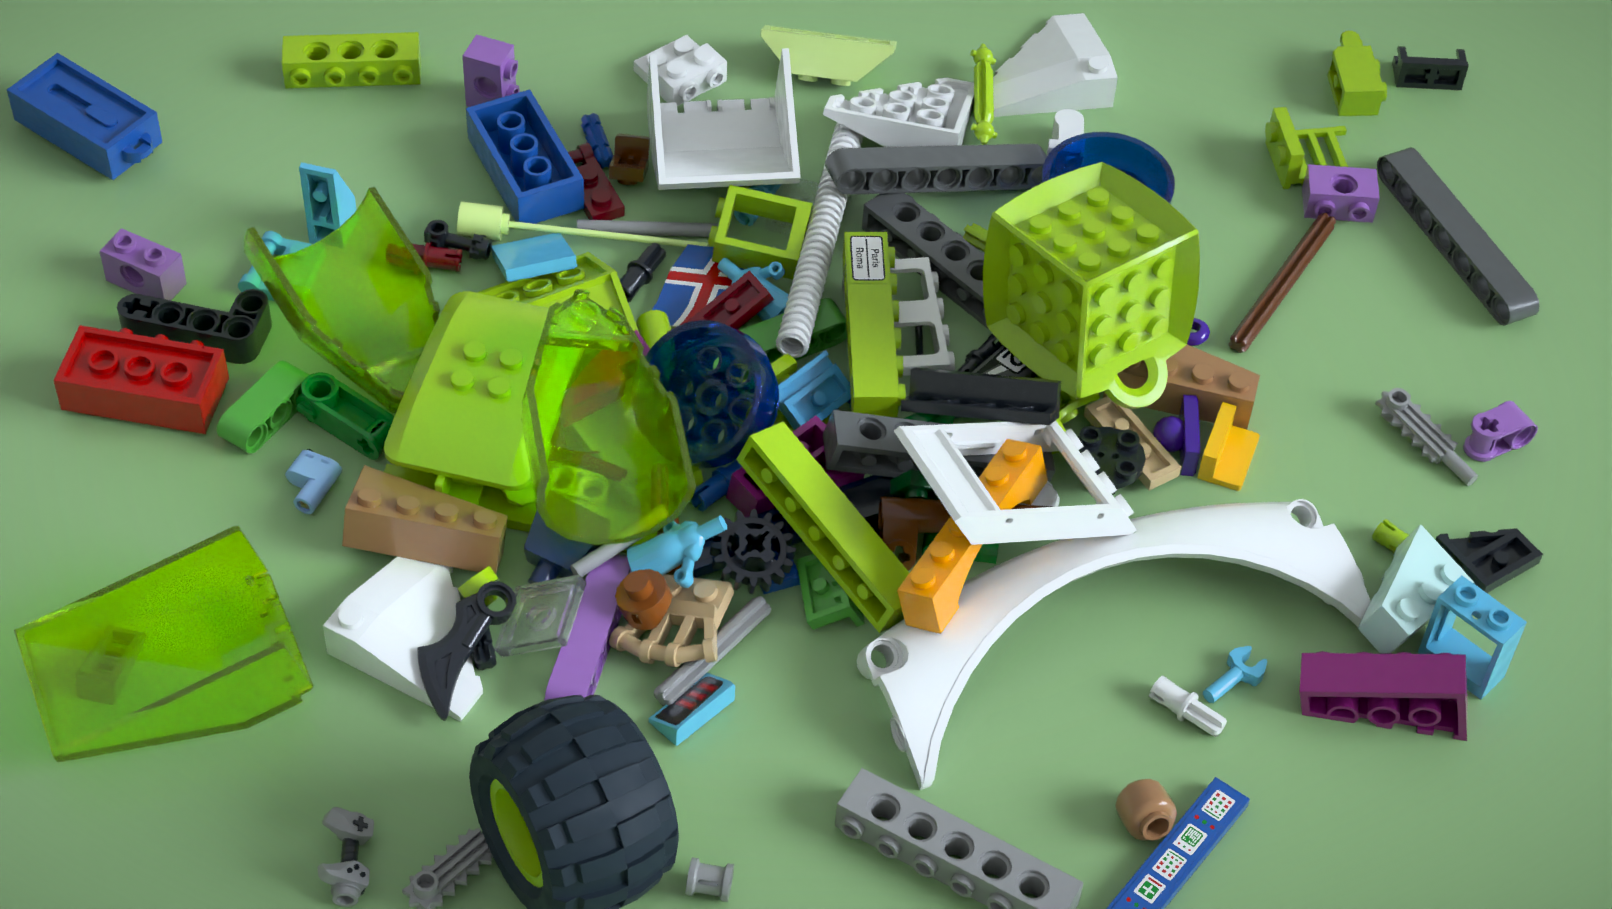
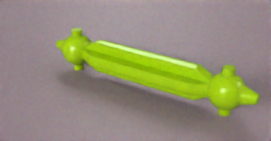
M983 43L977 50L972 49L970 53L976 64L974 67V118L977 123L972 124L971 130H974L976 138L981 141L982 145H987L988 140L997 137V132H994V127L991 124L994 120L993 70L991 64L994 65L996 59L993 58L991 50Z

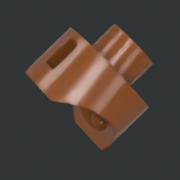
M645 569L629 573L618 585L615 598L625 620L632 628L651 630L659 625L671 604L672 592L665 578L658 571Z

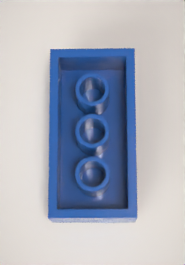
M530 89L466 108L468 139L515 222L536 224L584 209V179Z

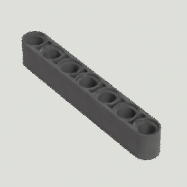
M1038 144L841 148L833 151L825 161V167L838 191L847 195L1032 189L1056 176L1053 164Z
M1409 147L1379 157L1377 172L1381 181L1500 325L1505 326L1537 315L1540 307L1539 299L1533 288L1415 148Z

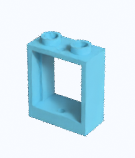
M1461 575L1437 598L1418 654H1466L1467 690L1481 700L1505 677L1527 622ZM1456 616L1497 644L1493 656L1487 654L1452 628Z

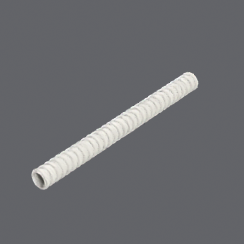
M837 122L834 127L827 157L837 149L861 148L864 136ZM825 164L776 339V347L783 355L788 353L793 358L802 357L809 349L824 285L834 253L833 250L848 199L847 194H842L838 191Z

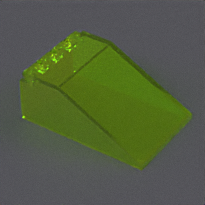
M239 526L230 527L14 630L51 752L57 762L248 729L303 702L301 695L313 689L312 680L305 663L302 661L303 657L295 636L290 631L291 626L283 605L279 601V595L270 574H264L268 572L265 563Z

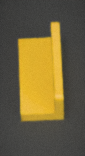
M1222 402L1202 456L1197 479L1240 491L1260 435L1256 432L1233 426L1237 406Z

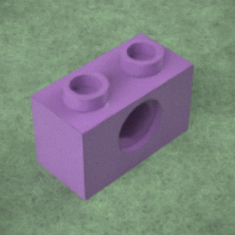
M476 34L462 55L467 107L520 92L519 86L516 85L518 61L515 60L514 45Z
M1308 164L1302 186L1304 218L1316 219L1319 214L1327 213L1329 216H1334L1336 220L1373 223L1380 199L1377 169Z
M122 228L100 250L106 281L133 293L172 300L187 284L181 253Z

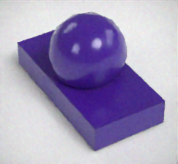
M1183 395L1179 417H1163L1155 424L1152 434L1169 453L1179 451L1180 475L1194 476L1201 453L1198 398L1195 395Z

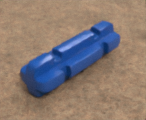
M595 113L585 114L581 118V127L586 135V140L590 144L594 157L602 169L605 167L609 168L614 155L609 147L605 131L601 126L600 118Z

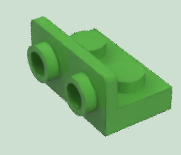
M814 553L796 560L806 620L813 630L850 617L857 627L865 624L863 613Z

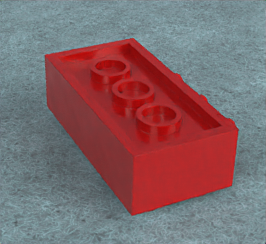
M79 325L53 381L61 410L206 434L228 383L229 375L224 349L207 347L199 340L184 343L169 340L163 334H157L154 338L133 334L127 328H122L118 332Z

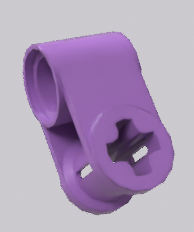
M1506 401L1498 407L1474 416L1471 423L1472 434L1466 438L1463 447L1465 453L1470 458L1482 462L1490 461L1497 456L1527 445L1535 437L1538 427L1513 401Z

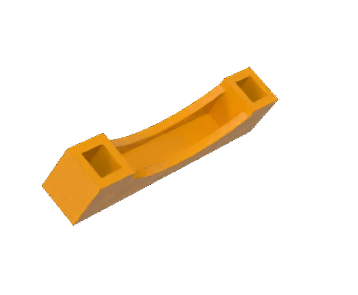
M1006 439L979 476V480L1000 510L1012 509L1019 503L1031 505L1047 483L1048 478L1040 445ZM951 516L897 590L905 624L939 634L942 633L959 609L958 600L971 565L983 545H971Z

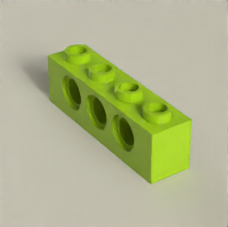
M419 32L283 36L282 70L285 89L421 84Z

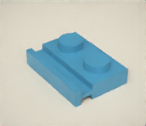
M827 350L818 354L768 392L780 404L778 408L794 430L814 416H817L822 421L833 410L838 409L851 399L850 383L837 364L833 365L827 357L829 355Z

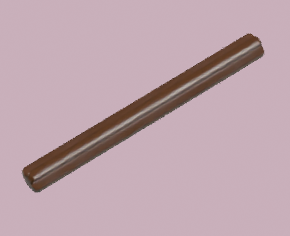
M1327 213L1319 214L1231 335V341L1229 342L1231 349H1236L1239 353H1243L1249 348L1334 230V224L1336 223L1334 216H1329Z

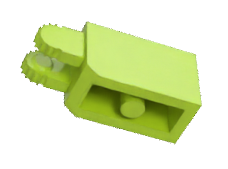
M1345 30L1340 36L1341 46H1338L1333 51L1331 66L1327 74L1338 115H1378L1381 102H1385L1387 98L1386 82H1382L1380 78V62L1374 58L1371 45L1363 46L1359 34L1353 30Z

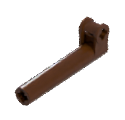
M880 497L878 509L879 537L892 552H895L896 546L902 547L904 553H899L898 560L909 571L916 561L918 533L938 534L950 518V514L942 502L936 499ZM1017 504L1012 509L1042 508L1053 506Z

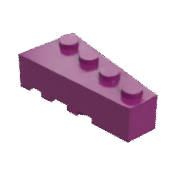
M1325 651L1302 653L1299 690L1302 715L1355 723L1359 718H1365L1376 724V727L1392 729L1395 723L1416 726V733L1431 736L1434 734V729L1453 732V739L1467 741L1466 654H1411L1407 652L1371 654L1368 652L1329 653Z

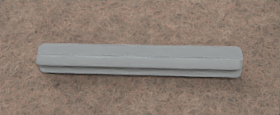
M761 596L751 599L717 631L718 659L716 662L706 663L704 659L683 663L654 690V696L662 706L673 704L771 612V607L766 603V600Z

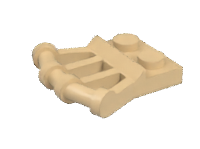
M665 574L663 577L672 592L671 604L659 625L652 629L648 639L639 640L638 638L646 630L632 628L629 623L625 627L619 626L615 628L609 639V644L612 648L620 652L626 650L639 657L642 663L653 664L655 661H663L666 666L679 667L681 663L704 659L706 663L716 662L718 659L717 629L734 595L732 583L694 578L693 584L689 588H682L675 582L674 575ZM672 625L680 626L673 643L670 642L667 646H664L663 644ZM697 629H704L702 644L690 645Z

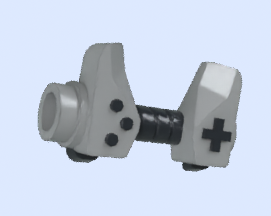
M333 807L324 816L322 824L335 833L339 840L342 841L341 861L334 864L321 863L318 866V876L323 882L332 885V901L336 905L350 907L358 903V898L364 894L369 884L370 870L358 862L359 845L363 846L373 836L374 820L358 812Z

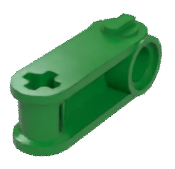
M318 372L307 376L301 385L302 394L296 398L297 411L303 414L310 422L315 423L369 459H378L382 455V449L384 448L394 416L340 382L331 374Z

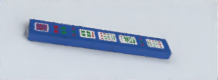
M1215 777L1106 909H1165L1246 810L1250 799Z

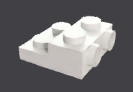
M688 35L649 53L656 54L659 95L667 103L677 102V106L727 81V61L708 43L699 46ZM649 54L634 60V72L647 84Z

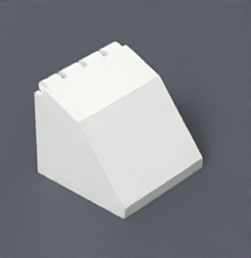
M789 48L782 49L775 98L751 99V110H745L744 99L717 100V111H712L711 100L684 102V113H678L677 102L660 103L656 54H649L647 117L651 158L658 190L729 187V184L734 186L800 183Z

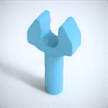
M1244 646L1233 649L1229 652L1227 665L1230 667V670L1203 690L1204 698L1209 703H1214L1240 681L1257 686L1264 677L1267 659H1262L1255 666L1249 667L1244 663L1249 659L1252 647Z

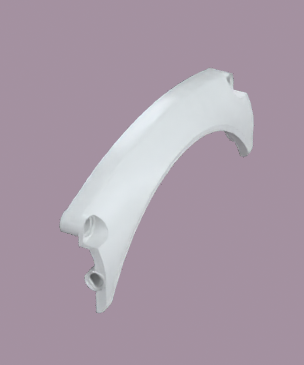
M1298 499L1293 502L1207 505L1132 518L1130 521L1137 531L1131 535L1061 539L1021 554L964 582L958 600L959 609L941 634L907 626L903 619L860 651L857 657V668L865 678L872 680L874 687L879 686L893 715L890 719L893 739L899 750L906 752L919 790L930 787L934 781L942 737L954 705L971 673L991 645L1004 631L1042 598L1064 585L1096 571L1133 561L1167 557L1204 558L1247 566L1273 574L1298 585L1321 598L1326 604L1333 605L1359 627L1371 600L1365 588L1362 573L1356 565L1342 535L1334 523L1323 526L1315 506L1304 499ZM1291 513L1298 517L1300 524L1292 518ZM873 650L880 651L885 656V668H879L874 665L871 660V652Z

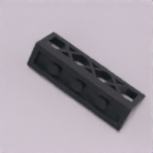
M914 367L910 372L909 396L901 400V411L1051 425L1059 418L1061 381Z

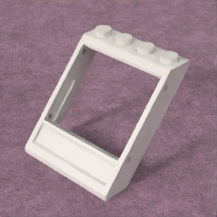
M1054 421L1051 425L1020 422L899 426L894 430L971 545L1131 535L1137 531L1128 518L1134 512L1121 494L1115 498L1113 497L1112 493L1117 491L1111 480L1104 471L1099 475L1095 473L1100 467L1087 449L1080 453L1079 449L1084 446L1071 428L1064 432L1057 421ZM1006 439L1040 445L1042 452L1060 451L1073 472L1094 498L1096 504L1000 510L963 456L996 454Z

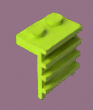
M1287 107L1273 108L1270 122H1267L1265 126V143L1283 190L1290 189L1291 184L1301 183L1303 186L1307 164L1299 139L1305 140L1314 165L1327 166L1317 138L1323 137L1334 166L1348 167L1336 136L1346 135L1347 129L1345 126L1295 130Z

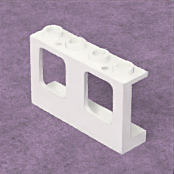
M929 257L895 259V268H890V273H922L921 286L924 300L899 301V322H894V327L929 325L935 354L903 356V376L910 375L911 369L914 367L955 371L953 351H947L950 341L949 328L947 324H942L941 321L944 318L943 299L936 296L939 290L937 271L931 272ZM843 277V279H842V290H843V296H844V301H845V294H844V277Z

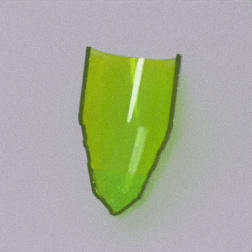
M368 188L363 201L355 213L338 229L317 243L295 253L273 257L255 227L247 229L244 239V253L299 340L391 413L396 414L421 353L439 318L440 308L438 301L434 300L431 288L433 281L429 269L376 188Z
M577 289L574 291L573 296L563 303L556 302L549 307L522 399L521 421L535 504L546 526L566 539L593 545L626 543L653 534L678 518L693 497L696 483L678 401L672 391L667 392L659 380L661 373L656 365H649L642 353L644 346L625 316L613 307L606 310L588 298L589 291Z

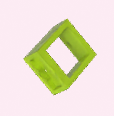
M729 184L726 198L719 197L715 218H720L719 226L712 225L707 246L714 247L712 262L719 263L723 258H728L737 267L743 269L755 266L762 269L769 266L772 262H779L785 270L783 278L793 280L810 219L812 203ZM733 210L792 223L787 249L782 250L726 237Z

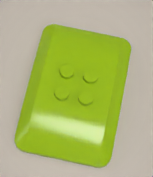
M462 291L452 295L443 308L401 399L384 443L386 459L396 466L508 491H518L527 487L533 480L559 415L560 404L571 385L590 337L588 320L574 313L470 291Z

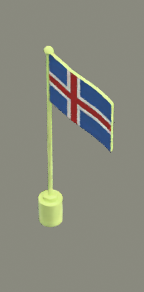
M462 201L460 203L457 235L473 238L474 234L485 235L486 238L493 241H501L502 234L508 235L509 229L513 228L686 247L670 269L657 303L652 308V310H660L667 314L671 329L677 330L731 286L732 280L717 268L719 263L712 262L714 247L707 246V242L510 221V214L504 213V206Z

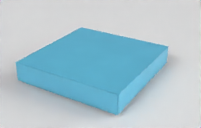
M552 233L491 246L493 259L508 282L575 269L577 267L576 255L561 233Z

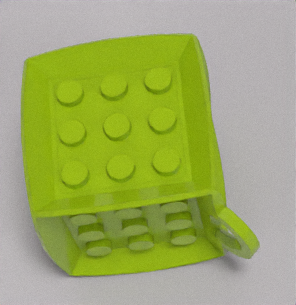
M1104 162L1082 167L1045 181L1010 200L991 214L983 262V301L986 325L993 335L1025 366L1043 379L1061 381V390L1077 399L1104 391L1114 403L1124 408L1138 409L1151 405L1160 398L1165 390L1168 378L1166 360L1187 345L1191 332L1199 291V232L1188 219L1155 191ZM1144 360L1148 369V378L1145 384L1137 389L1128 388L1121 382L1118 373L1132 364Z

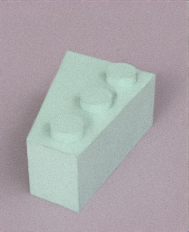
M1421 524L1396 548L1393 554V561L1385 571L1381 579L1383 581L1380 588L1373 596L1358 627L1359 631L1380 654L1392 653L1425 626L1430 620L1437 598L1461 575L1474 583Z

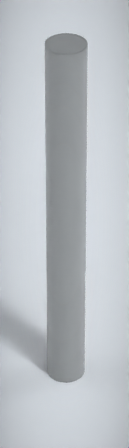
M577 219V228L648 236L709 237L712 225L718 226V223Z

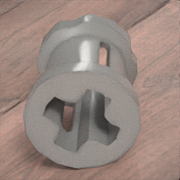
M692 857L687 877L686 895L692 896L697 892L720 896L721 901L728 902L734 864L728 863L725 867L700 863L699 858Z

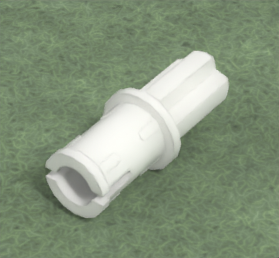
M1165 676L1159 677L1150 690L1149 697L1177 714L1179 721H1183L1186 718L1214 737H1217L1226 725L1227 720L1223 716L1198 701L1199 696L1197 693L1193 692L1190 694Z

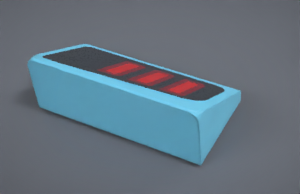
M706 673L673 704L665 705L649 718V723L675 746H678L735 700V685L729 680Z

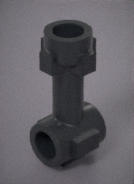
M442 220L431 221L424 231V242H430L431 246L462 249L469 252V258L476 260H487L490 256L492 239L486 238L485 235L474 234L473 238L449 233L448 224Z

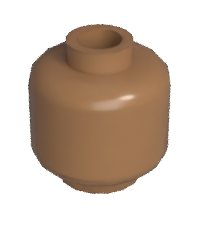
M1141 779L1129 783L1117 797L1115 805L1117 815L1127 831L1135 839L1142 841L1158 840L1166 836L1172 829L1177 816L1175 804L1164 787L1158 781L1152 779Z

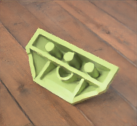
M765 25L761 29V37L779 60L782 49L789 48L791 74H798L799 80L816 82L818 77L830 78L832 84L850 86L851 81L857 82L892 55L897 41Z

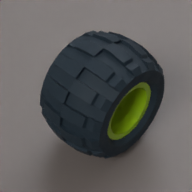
M571 695L548 699L515 713L488 734L489 739L475 746L470 763L469 779L477 818L498 868L511 890L527 909H619L642 897L659 883L663 873L672 869L676 860L679 831L671 792L658 760L646 738L628 714L613 702L606 700L600 695H589L584 698L582 695Z

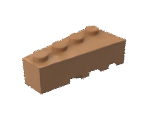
M1188 344L1166 360L1168 378L1165 390L1157 401L1145 406V408L1179 415L1183 395H1195L1198 398L1199 420L1215 423L1222 402L1237 406L1232 425L1247 430L1260 378L1259 374ZM1144 360L1132 364L1118 373V377L1128 388H1140L1148 378L1147 365Z
M364 465L345 507L342 546L480 572L490 566L496 574L504 553L508 516Z

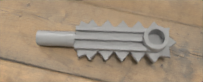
M1394 388L1390 392L1382 391V398L1375 403L1382 409L1381 416L1390 422L1391 426L1399 427L1402 430L1401 436L1409 437L1412 440L1411 446L1421 448V456L1428 457L1430 463L1435 462L1439 464L1442 461L1467 486H1470L1477 480L1478 475L1454 452L1458 443L1451 440L1452 434H1444L1441 431V424H1433L1430 421L1431 415L1423 414L1420 411L1421 405L1413 404L1410 401L1411 395L1401 388Z
M479 828L474 831L468 829L466 835H458V845H446V855H434V865H422V871L418 872L415 876H409L410 885L402 889V893L410 898L409 907L435 909L437 906H443L442 897L444 895L455 896L454 887L456 885H467V876L469 874L479 875V866L481 864L491 865V858L493 856L483 832L481 833Z

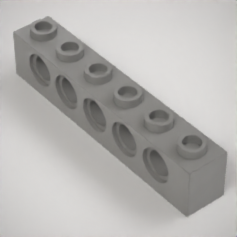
M861 768L837 803L835 826L846 836L852 839H860L876 847L882 855L888 858H896L912 866L920 875L927 878L933 877L950 886L956 894L963 897H971L986 905L989 909H1076L1079 904L1084 882ZM877 817H885V818H887V819H889V820L882 821V820H878V819H876V818H877ZM913 836H921V837H924L925 839H924V840H918V839L913 838ZM949 855H958L962 859H954L949 857ZM987 874H994V875H997V876L1000 877V878L993 879V878H989V877L986 876V875H987ZM1030 893L1035 895L1037 898H1028L1023 894Z

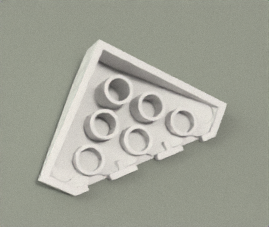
M1084 13L1052 16L1038 34L1034 33L1021 46L1020 51L1013 58H1009L995 72L993 77L994 117L1058 112L1063 109L1085 110L1113 107L1118 77L1109 52Z
M951 78L936 79L935 84L928 86V88L922 87L920 82L898 85L897 90L889 94H883L884 90L881 88L859 91L858 97H853L850 101L844 100L845 96L839 94L830 96L824 108V116L884 147L962 145L974 104V83Z
M396 557L346 597L324 623L323 631L327 654L433 707L420 675L417 648L440 641L453 627L456 616L455 605L461 601L458 587H453L450 573H453V567ZM473 651L458 677L448 716L460 722L483 694L480 676H475L472 661H474Z

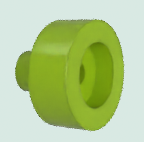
M488 566L462 584L458 591L464 598L478 593L484 584L497 581L499 578L491 567ZM496 595L486 597L484 599L486 607L496 601L498 597Z

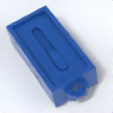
M56 53L7 89L15 121L111 180L116 179L135 163H141L142 159L148 157L151 153L153 154L154 148L162 143L156 111L59 53Z

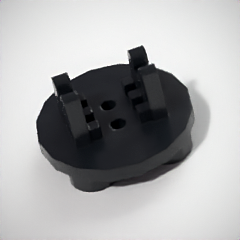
M1086 426L1080 430L1078 438L1084 447L1079 449V452L1082 453L1087 449L1100 467L1095 473L1099 475L1104 471L1116 489L1133 484L1142 475L1146 458L1144 449L1139 443L1140 438L1136 432L1129 429L1120 430L1112 427Z

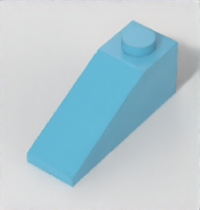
M301 162L299 172L309 243L343 250L358 222L355 196L335 169Z

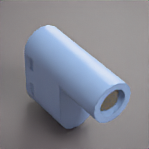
M311 449L301 451L285 473L287 480L291 484L302 488L293 501L294 506L304 514H312L342 473L339 463L331 458L317 454Z

